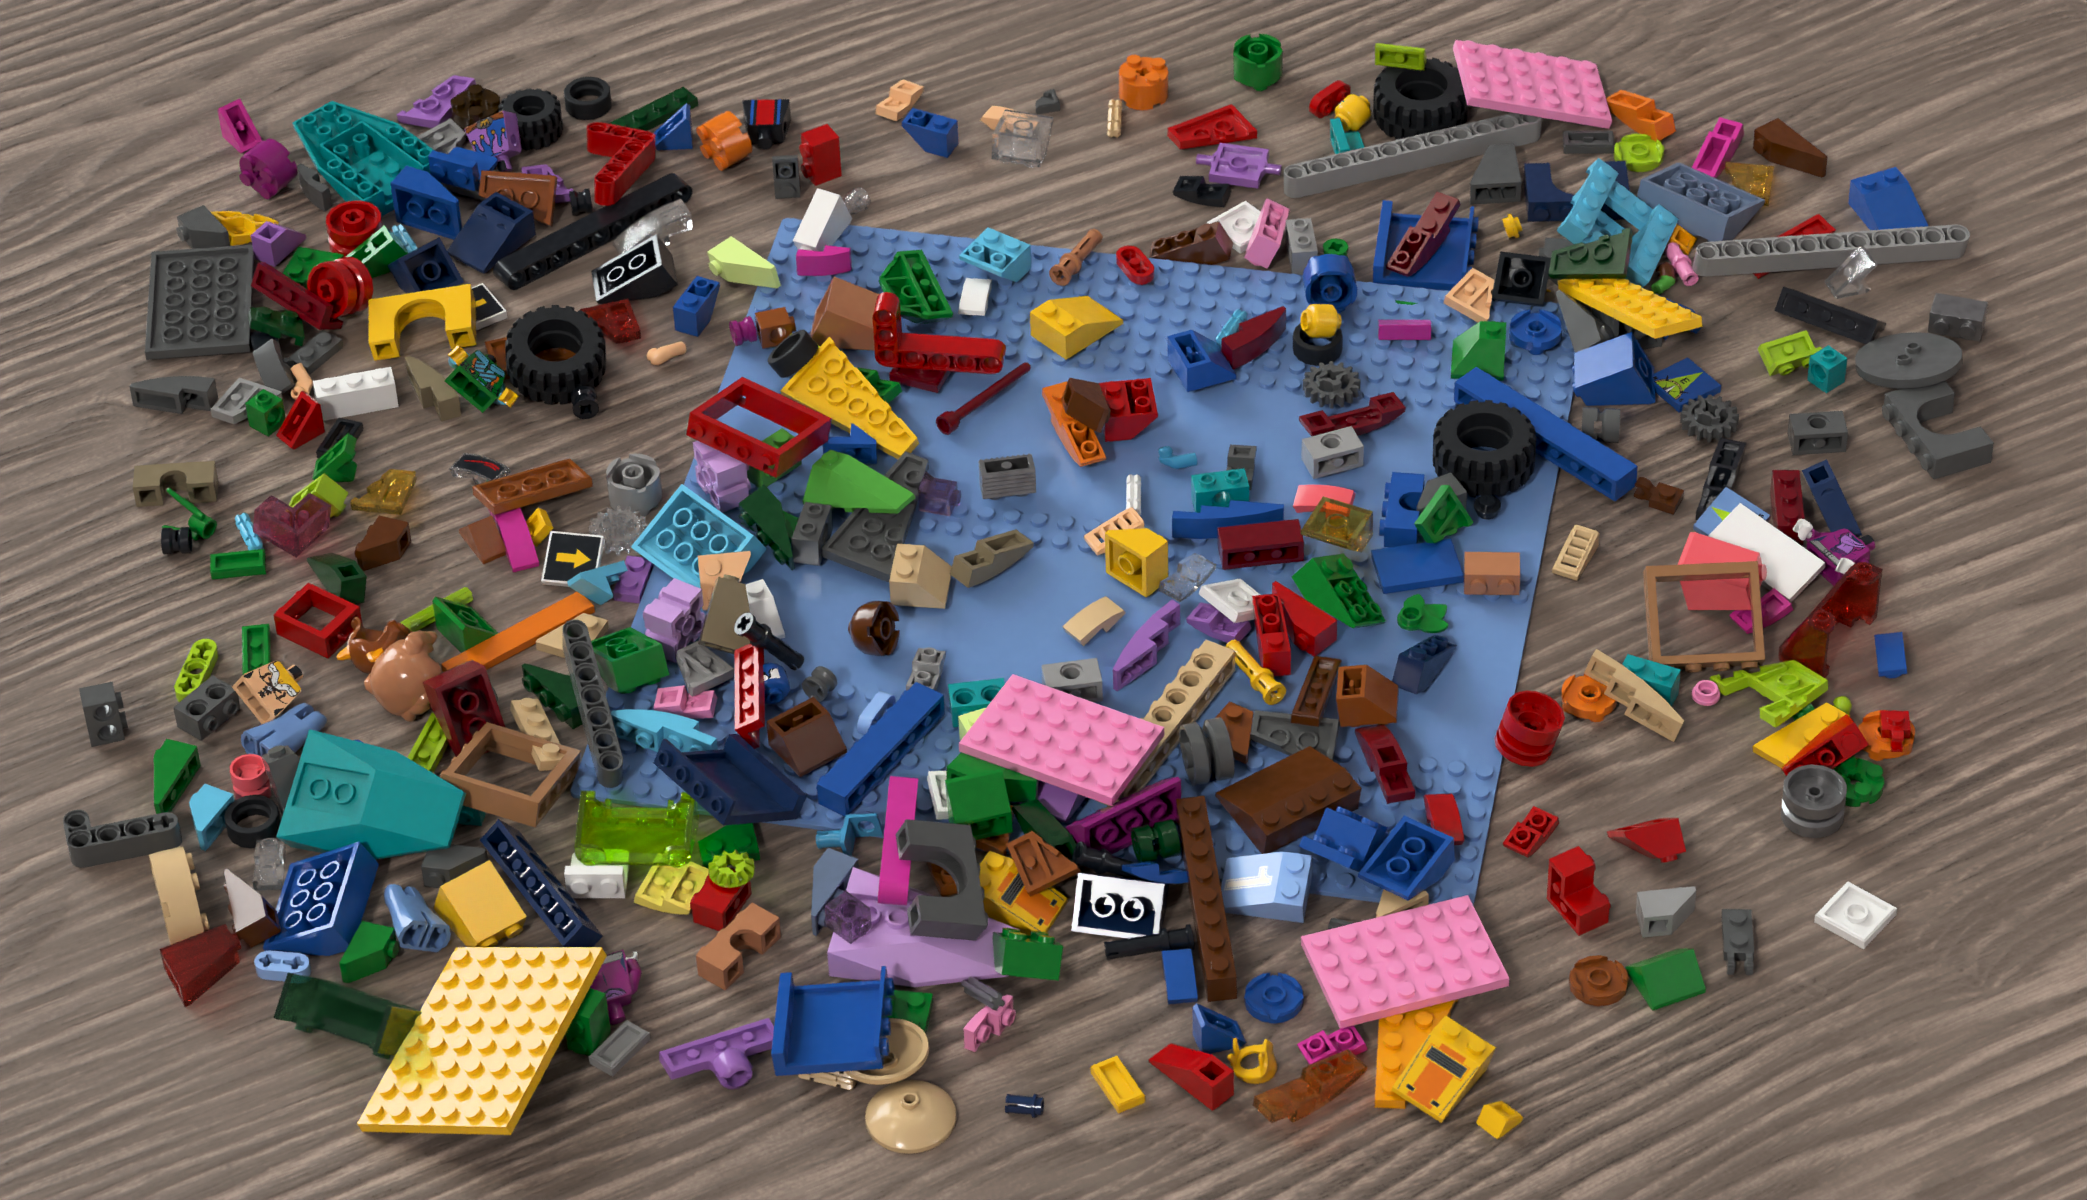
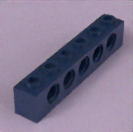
M498 819L480 839L481 843L564 947H594L603 935L520 831Z

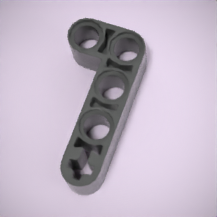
M72 810L63 818L72 864L79 868L145 856L179 847L182 843L178 818L170 812L91 827L89 815L84 810Z

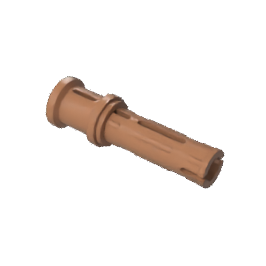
M1090 229L1070 253H1065L1061 256L1059 264L1052 266L1049 275L1054 283L1065 286L1071 281V276L1080 271L1082 262L1103 239L1102 234L1098 230Z

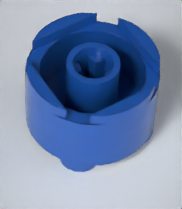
M1324 254L1313 256L1308 260V264L1303 272V284L1306 300L1309 305L1330 304L1336 308L1337 313H1341L1350 303H1354L1357 297L1355 273L1352 264L1346 256Z

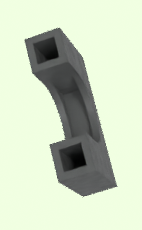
M1946 381L1921 388L1898 389L1885 393L1884 405L1882 406L1884 418L1887 421L1889 420L1895 428L1896 434L1905 441L1909 451L1917 457L1922 468L1925 471L1927 470L1933 480L1991 463L1994 443L1981 426L1945 435L1931 432L1921 425V423L1927 420L1953 413L1955 393Z
M906 819L895 834L899 859L934 863L951 875L957 887V895L953 897L917 895L907 909L910 934L914 936L976 941L983 930L987 928L988 914L984 911V889L980 886V864L976 861V839L972 836L971 825Z

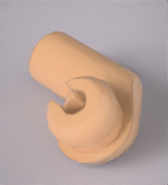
M681 341L662 346L658 349L652 348L647 352V359L653 365H661L675 356L685 354L686 345Z
M298 363L290 369L297 380L294 390H291V397L294 400L297 399L301 391H305L309 395L313 386V381L303 364Z

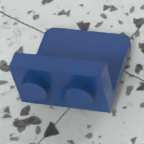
M460 147L453 148L449 154L432 150L428 155L430 174L437 181L471 191H476L480 187L481 170L493 171L498 164L496 157Z

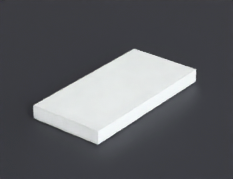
M1741 503L1708 535L1709 537L1760 553L1762 564H1765L1767 568V577L1765 581H1762V585L1770 591L1775 588L1790 603L1825 568L1824 561Z

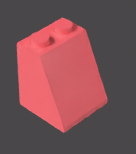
M1690 532L1678 565L1758 561L1760 587L1762 581H1765L1767 577V568L1765 564H1762L1760 553L1696 532ZM1749 578L1680 581L1688 610H1751Z

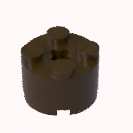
M479 84L469 86L468 90L460 92L450 101L453 121L464 132V128L497 114L499 111L498 107L501 104L498 94L489 89H484Z

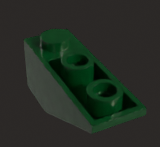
M762 485L738 503L740 509L739 518L746 528H753L757 539L765 547L769 546L774 551L773 555L781 565L786 564L791 570H794V559L781 502L765 485Z
M334 553L307 558L308 564L328 592L353 604L364 603L367 576L355 560Z
M526 663L522 665V683L528 692H533L544 707H549L555 712L561 722H566L573 730L583 724L570 676Z
M1038 799L1012 807L1024 835L1033 831L1072 862L1073 851L1076 847L1072 835Z

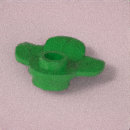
M1420 594L1413 595L1404 601L1403 608L1397 615V623L1402 629L1408 631L1442 632L1448 628V623L1443 620L1446 615L1447 605L1425 604Z

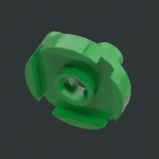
M1851 756L1833 768L1843 777L1847 785L1845 806L1860 807L1861 803L1870 801V805L1881 797L1884 788L1883 768L1881 766ZM1852 780L1859 781L1855 785L1850 783Z

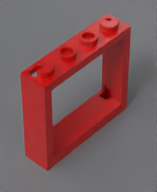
M741 377L690 412L686 435L777 478L828 441L832 418L745 377ZM738 405L798 433V435L777 449L716 419ZM775 465L774 470L769 468L768 466Z

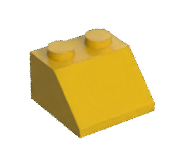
M1148 528L1108 530L1105 532L1107 574L1146 598L1169 581L1168 541L1163 536L1154 533Z

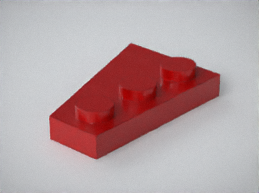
M1230 104L1167 128V136L1179 149L1257 139V130Z

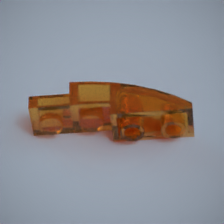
M1349 1049L1304 1067L1301 1077L1256 1095L1253 1106L1271 1123L1286 1117L1293 1123L1313 1113L1343 1093L1367 1071V1066Z

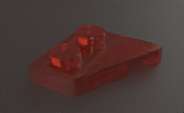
M628 299L580 309L588 314V318L592 317L602 329L604 336L615 344L641 339V331Z

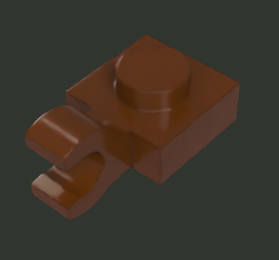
M1639 477L1635 483L1637 489L1633 495L1637 499L1648 500V507L1674 515L1683 499L1684 490L1660 482L1655 487L1647 478Z

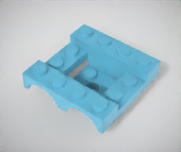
M1598 158L1587 168L1586 173L1589 175L1579 191L1573 196L1570 202L1573 204V207L1558 227L1557 232L1573 244L1581 242L1587 244L1599 240L1600 236L1608 234L1610 237L1622 233V230L1625 228L1601 211L1605 203L1639 229L1632 237L1626 279L1631 283L1644 287L1649 283L1679 219L1660 204L1652 209L1644 201L1637 198L1624 186L1615 181L1618 172Z

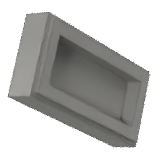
M626 1020L589 1056V1063L613 1077L650 1040V1033Z

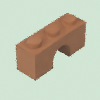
M751 903L744 911H740L727 927L722 928L710 943L698 951L696 955L698 975L726 990L744 973L740 950L751 949L763 955L781 938L779 917Z

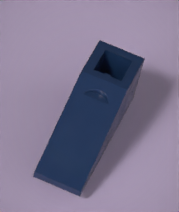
M1827 459L1802 470L1830 532L1848 529L1856 537L1861 536L1862 533Z
M1433 635L1405 650L1398 656L1392 682L1397 684L1398 688L1414 694L1422 692L1429 687L1453 654L1457 645L1449 643L1448 639L1443 636Z

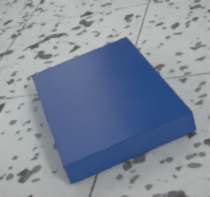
M1451 538L1440 540L1436 543L1423 542L1371 550V559L1383 594L1464 582V574Z

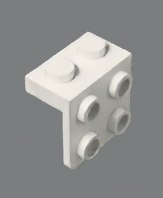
M627 852L573 853L571 866H565L564 872L567 892L572 898H625L630 863L629 854Z

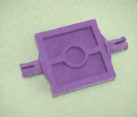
M1220 143L1217 151L1212 156L1197 154L1196 164L1211 166L1209 182L1259 188L1261 179L1266 173L1280 176L1282 171V165L1267 163L1269 149Z

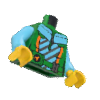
M459 345L448 354V363L455 370L445 379V382L483 413L492 403L508 405L510 408L513 406L519 396L511 389L505 388L503 383L505 372L496 365L497 360L493 355H484L479 350L470 355Z

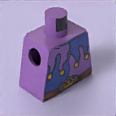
M501 111L464 128L475 152L497 158L498 164L496 168L498 172H511L513 170L509 158L521 153L516 113Z

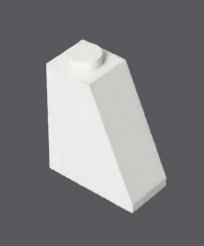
M817 188L793 239L797 249L823 252L825 245L832 246L852 220L841 196Z

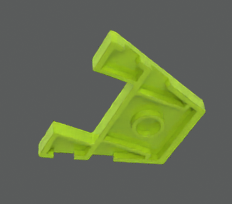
M1796 660L1760 666V671L1754 673L1739 670L1733 672V677L1721 679L1720 674L1710 677V681L1717 684L1720 693L1724 696L1751 687L1761 693L1762 696L1772 700L1774 703L1763 706L1759 710L1760 718L1773 727L1780 726L1828 690L1827 679Z

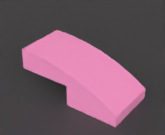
M684 685L658 688L653 709L691 719L713 718L717 696L714 690H710L692 697L687 693Z

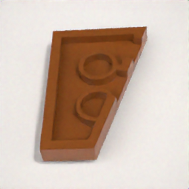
M481 170L479 196L487 199L497 192L532 210L534 220L552 227L557 177L554 175Z

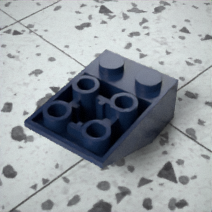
M495 192L476 207L447 252L456 260L485 274L499 260L510 255L536 235L533 211Z

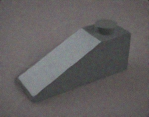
M1561 290L1555 292L1575 353L1611 340L1614 337L1611 328L1600 321L1577 300Z

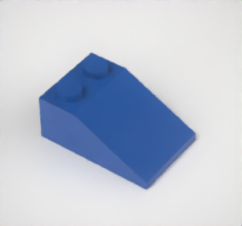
M406 165L391 182L396 222L455 240L462 229L459 200L430 173Z
M1896 167L1851 180L1848 204L1869 230L1928 226L1909 182Z
M1404 815L1360 870L1358 878L1405 900H1410L1440 880L1455 861L1454 838Z

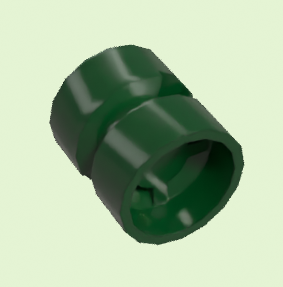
M1172 819L1155 822L1152 828L1148 824L1131 828V841L1138 863L1156 861L1159 855L1163 859L1180 855V840Z

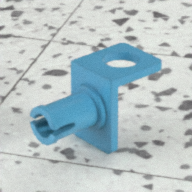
M876 813L850 814L845 816L844 825L841 830H818L816 834L818 849L841 847L844 854L852 856L856 837L883 835L879 816ZM861 821H869L875 827L869 830L863 829L859 823Z

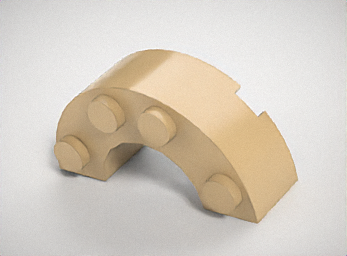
M183 846L149 854L150 866L172 951L207 943L204 931L210 929L206 913L200 914L195 891L200 890L197 874L190 873V870H195L191 853L185 854Z

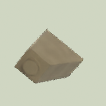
M724 575L723 578L718 577L716 579L698 644L734 654V650L750 644L748 638L739 636L734 631L736 620L742 614L750 613L746 584L739 583V578Z

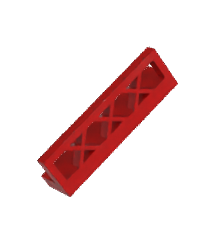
M748 644L734 650L735 731L749 745L756 749L760 747V728L765 726L764 649Z

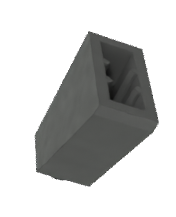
M1514 144L1488 146L1470 181V205L1521 202L1522 182Z
M288 745L275 746L269 749L267 754L261 756L282 817L300 761V757Z

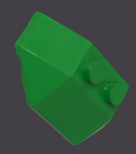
M898 251L879 277V284L883 292L893 293L899 298L901 317L916 324L941 322L952 318L953 312L923 251Z

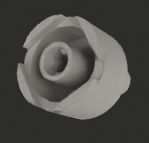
M629 454V458L621 460L619 457L613 460L607 467V487L612 509L642 517L648 515L650 510L658 505L662 498L660 470L653 458L644 454Z

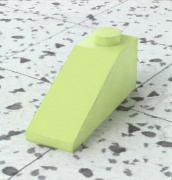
M732 236L707 251L710 260L709 268L716 276L719 275L728 282L779 288L781 286L775 266Z

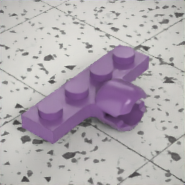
M769 1018L669 1048L659 1052V1061L671 1080L702 1070H711L723 1087L731 1090L738 1089L747 1084L752 1077L753 1067L747 1057L772 1049L774 1025Z

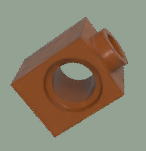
M786 307L755 313L756 332L762 349L778 346L792 332L796 331L794 317H789Z

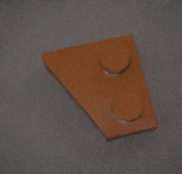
M1229 701L1215 718L1221 717L1225 722L1234 759L1246 764L1248 762L1249 745L1251 742L1253 711Z

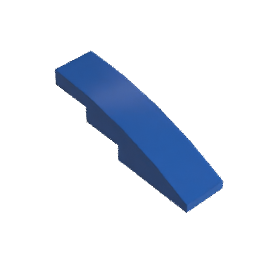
M1230 500L1229 507L1202 505L1200 513L1173 511L1172 538H1218L1217 528L1284 521V504Z

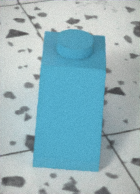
M204 784L197 793L192 795L189 801L201 850L204 851L210 847L226 828L225 812L228 806L235 801L232 793L208 784Z

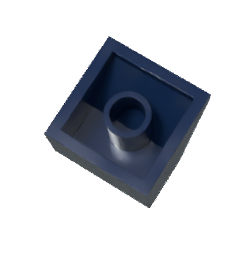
M440 237L388 265L399 287L407 294L453 287L464 283Z

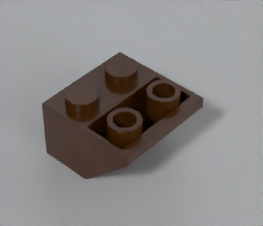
M814 697L766 721L769 746L799 777L847 753V748L830 713Z

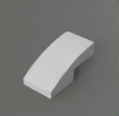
M966 278L960 299L959 314L985 316L988 308V297L992 289V279Z

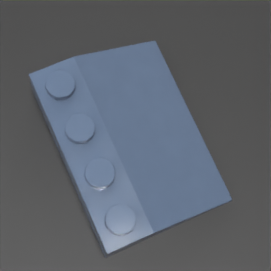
M1679 162L1641 179L1637 198L1644 201L1649 207L1654 209L1660 204L1679 219L1677 222L1679 226L1693 236H1701L1708 239V242L1733 240L1765 202L1760 197Z

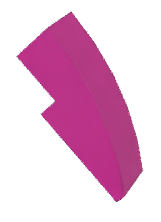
M1719 117L1713 131H1709L1692 168L1717 178L1733 157L1744 136L1743 124Z

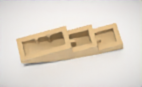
M1596 649L1584 674L1607 686L1604 694L1627 707L1624 715L1674 742L1684 723L1682 717L1645 681L1619 662Z

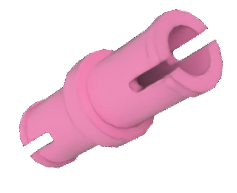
M1669 243L1664 249V254L1675 268V273L1679 274L1684 285L1692 286L1696 284L1699 277L1692 269L1690 258L1683 254L1677 243Z

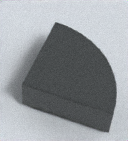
M1054 89L1044 92L1043 96L1036 100V115L1060 111V102Z

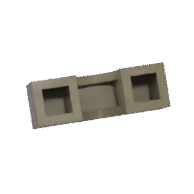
M215 461L134 466L133 492L136 507L163 505L164 497L168 494L167 488H171L173 491L184 490L188 492L191 503L217 502L218 475Z

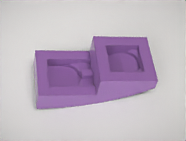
M1202 602L1186 618L1187 623L1195 629L1226 643L1234 639L1240 642L1251 630L1249 621L1234 623L1213 605Z

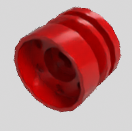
M1526 690L1515 693L1508 701L1494 738L1496 748L1502 756L1515 764L1529 767L1543 765L1549 760L1564 723L1563 709L1550 696L1538 691Z

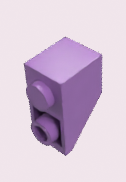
M268 221L251 235L255 259L274 267L306 239V235Z

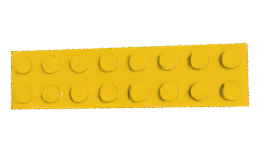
M1628 279L1558 280V290L1654 339L1703 327L1701 316L1691 312L1690 309L1679 306L1677 303L1666 300L1665 297L1654 294L1653 291H1648L1640 285L1629 282Z

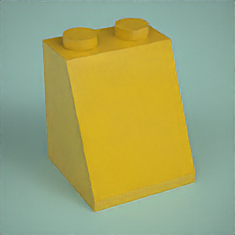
M490 860L440 886L433 907L439 917L449 925L450 929L467 947H495L502 938L507 936L510 939L518 935L523 930L527 917Z

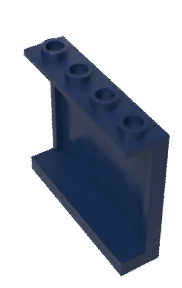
M729 734L725 746L721 750L681 752L667 739H663L654 760V764L723 826L798 819L807 797L806 793L738 734Z

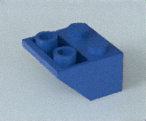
M1194 330L1167 336L1168 361L1187 392L1236 379L1234 370L1216 342Z

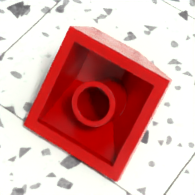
M1658 818L1607 831L1609 838L1649 858L1660 859L1661 863L1677 860V854L1686 852L1678 818Z

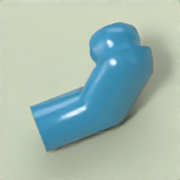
M1163 446L1158 449L1160 463L1173 469L1197 465L1195 452L1177 456L1173 454V449L1170 446Z

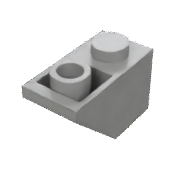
M1695 886L1637 892L1636 915L1642 938L1672 935L1695 910Z

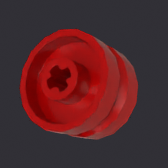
M359 200L341 203L332 208L326 216L330 251L344 254V257L382 228L381 212L378 207L370 202Z
M343 257L334 261L320 263L313 267L308 276L307 289L334 306L330 318H339L347 314L361 312L369 306V299H372L374 290L371 275L366 266L354 257Z

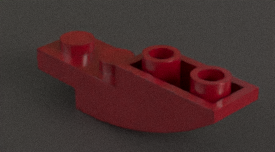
M1436 192L1415 227L1410 226L1388 261L1386 269L1409 277L1423 267L1451 231L1449 223L1461 205L1459 199Z
M1384 724L1356 728L1355 735L1371 772L1375 773L1387 804L1415 799V789L1407 772V761L1391 731Z

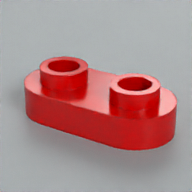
M1337 80L1318 92L1310 102V113L1318 118L1328 116L1335 110L1337 105L1351 94L1350 86L1341 80Z
M1123 246L1117 250L1116 263L1131 282L1145 285L1154 279V265L1139 248Z

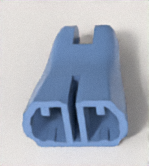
M301 703L276 719L244 731L241 734V743L247 754L262 756L267 754L269 749L280 745H288L296 753L305 744L309 729L319 732L327 723V719L321 712L314 711L313 707L309 704Z
M390 884L385 888L384 900L390 911L394 930L401 948L437 953L447 946L451 936L449 925L429 909L424 898L415 887L407 886L403 890L400 885Z

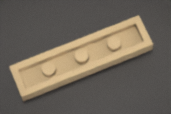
M523 698L522 700L511 701L510 711L521 733L560 744L539 699ZM552 743L544 744L542 748L533 745L531 753L539 771L553 770L565 755L559 753V746Z

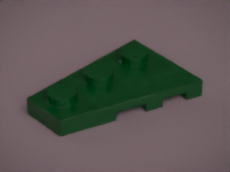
M1631 227L1623 229L1622 233L1610 237L1608 234L1600 236L1599 240L1587 244L1581 242L1552 251L1549 268L1550 278L1626 279L1633 237Z

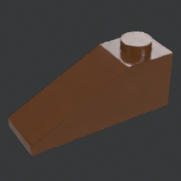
M1779 118L1755 129L1753 149L1769 162L1821 178L1826 176L1828 156Z

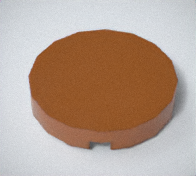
M1597 955L1583 958L1574 964V968L1569 974L1570 991L1578 1000L1585 1004L1609 1006L1620 1001L1626 995L1629 978L1627 970L1620 962L1615 960L1614 963L1608 960L1606 956Z

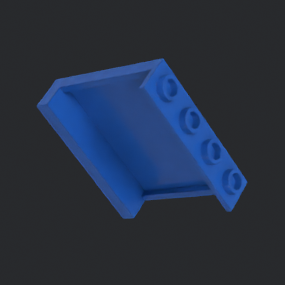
M1383 200L1373 264V283L1450 291L1473 268L1469 265H1474L1475 250L1471 249H1476L1477 233L1473 232H1478L1479 217H1474V206L1470 207L1469 218H1452L1449 223L1451 231L1438 250L1423 267L1407 277L1386 269V265L1409 227H1415L1422 215L1393 213V201Z
M881 966L880 980L804 986H794L792 972L780 973L771 1050L775 1075L883 1069L884 1056H889V1042L886 1036L891 1035L890 1018L887 1017L893 1013L892 999L889 996L894 995L893 977L888 978L886 966Z

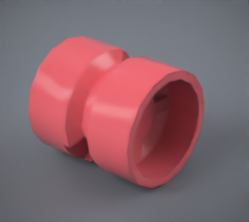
M245 754L232 761L230 775L235 800L249 795H261L270 799L272 795L270 781L261 756Z

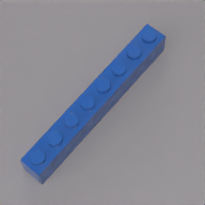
M1475 367L1455 381V403L1458 405L1464 403L1466 405L1474 400H1478V402L1493 400V403L1499 404L1503 402L1510 408H1517L1520 410L1521 415H1526L1535 428L1537 454L1611 500L1617 501L1635 487L1637 465L1578 430L1570 423L1552 414L1549 410L1544 409L1529 398L1513 390L1510 386L1495 379L1490 374Z

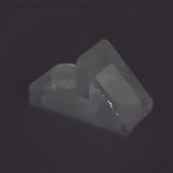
M1860 245L1824 282L1836 299L1867 293L1871 290L1864 278L1877 264L1868 250Z

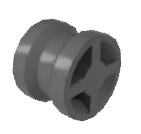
M818 666L812 671L811 676L803 681L802 689L809 698L814 697L818 702H821L827 697L828 691L834 690L837 686V679L828 668Z

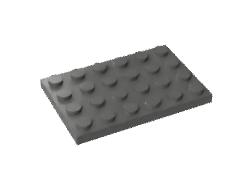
M252 244L151 252L145 342L146 360L250 352L251 328L249 327L248 315L250 307L253 305V287L251 283L254 277L255 260Z

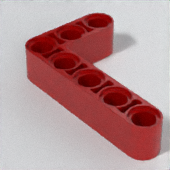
M593 122L587 125V151L596 155L612 157L594 177L595 203L602 206H610L617 203L655 161L656 136L654 133L603 122Z
M883 292L878 295L872 318L875 358L880 365L895 368L996 374L1002 370L1006 353V346L1002 341L987 338L902 333L899 298L890 292Z

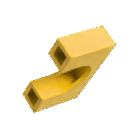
M471 284L369 299V346L374 361L400 357V334L402 330L412 321L423 317H437L445 321V330L451 349H454L457 345L460 347L477 345L476 302Z

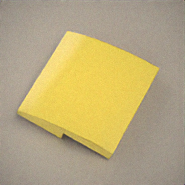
M658 855L638 889L634 903L661 912L689 915L692 910L690 908L691 899L703 887L705 879L709 874V869L689 860H685L682 866Z

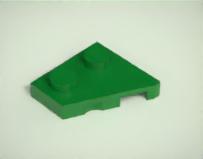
M298 247L284 269L283 274L307 289L308 276L313 267L323 262L343 258L344 254Z

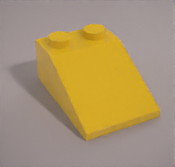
M1089 296L1048 300L1030 311L1031 336L1065 360L1123 324V319Z

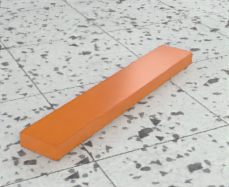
M575 592L441 664L442 671L445 672L470 660L478 662L488 670L536 644L537 639L562 626L567 621L583 613L589 615L594 613V605L585 596Z

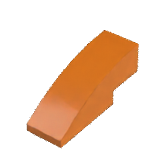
M1620 90L1606 98L1609 110L1619 120L1639 134H1646L1651 136L1652 140L1660 141L1676 132L1673 114L1656 109L1654 99Z

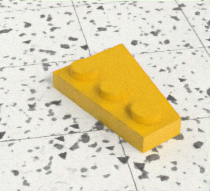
M1826 702L1754 744L1753 752L1782 768L1823 729L1847 713Z

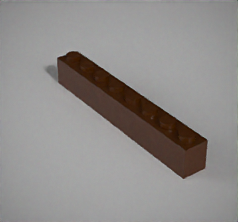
M1205 796L1176 799V820L1184 867L1188 874L1187 885L1207 1001L1215 1002L1237 999V976Z

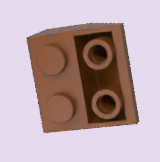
M1368 665L1339 667L1336 702L1340 727L1397 723L1399 696L1397 684Z

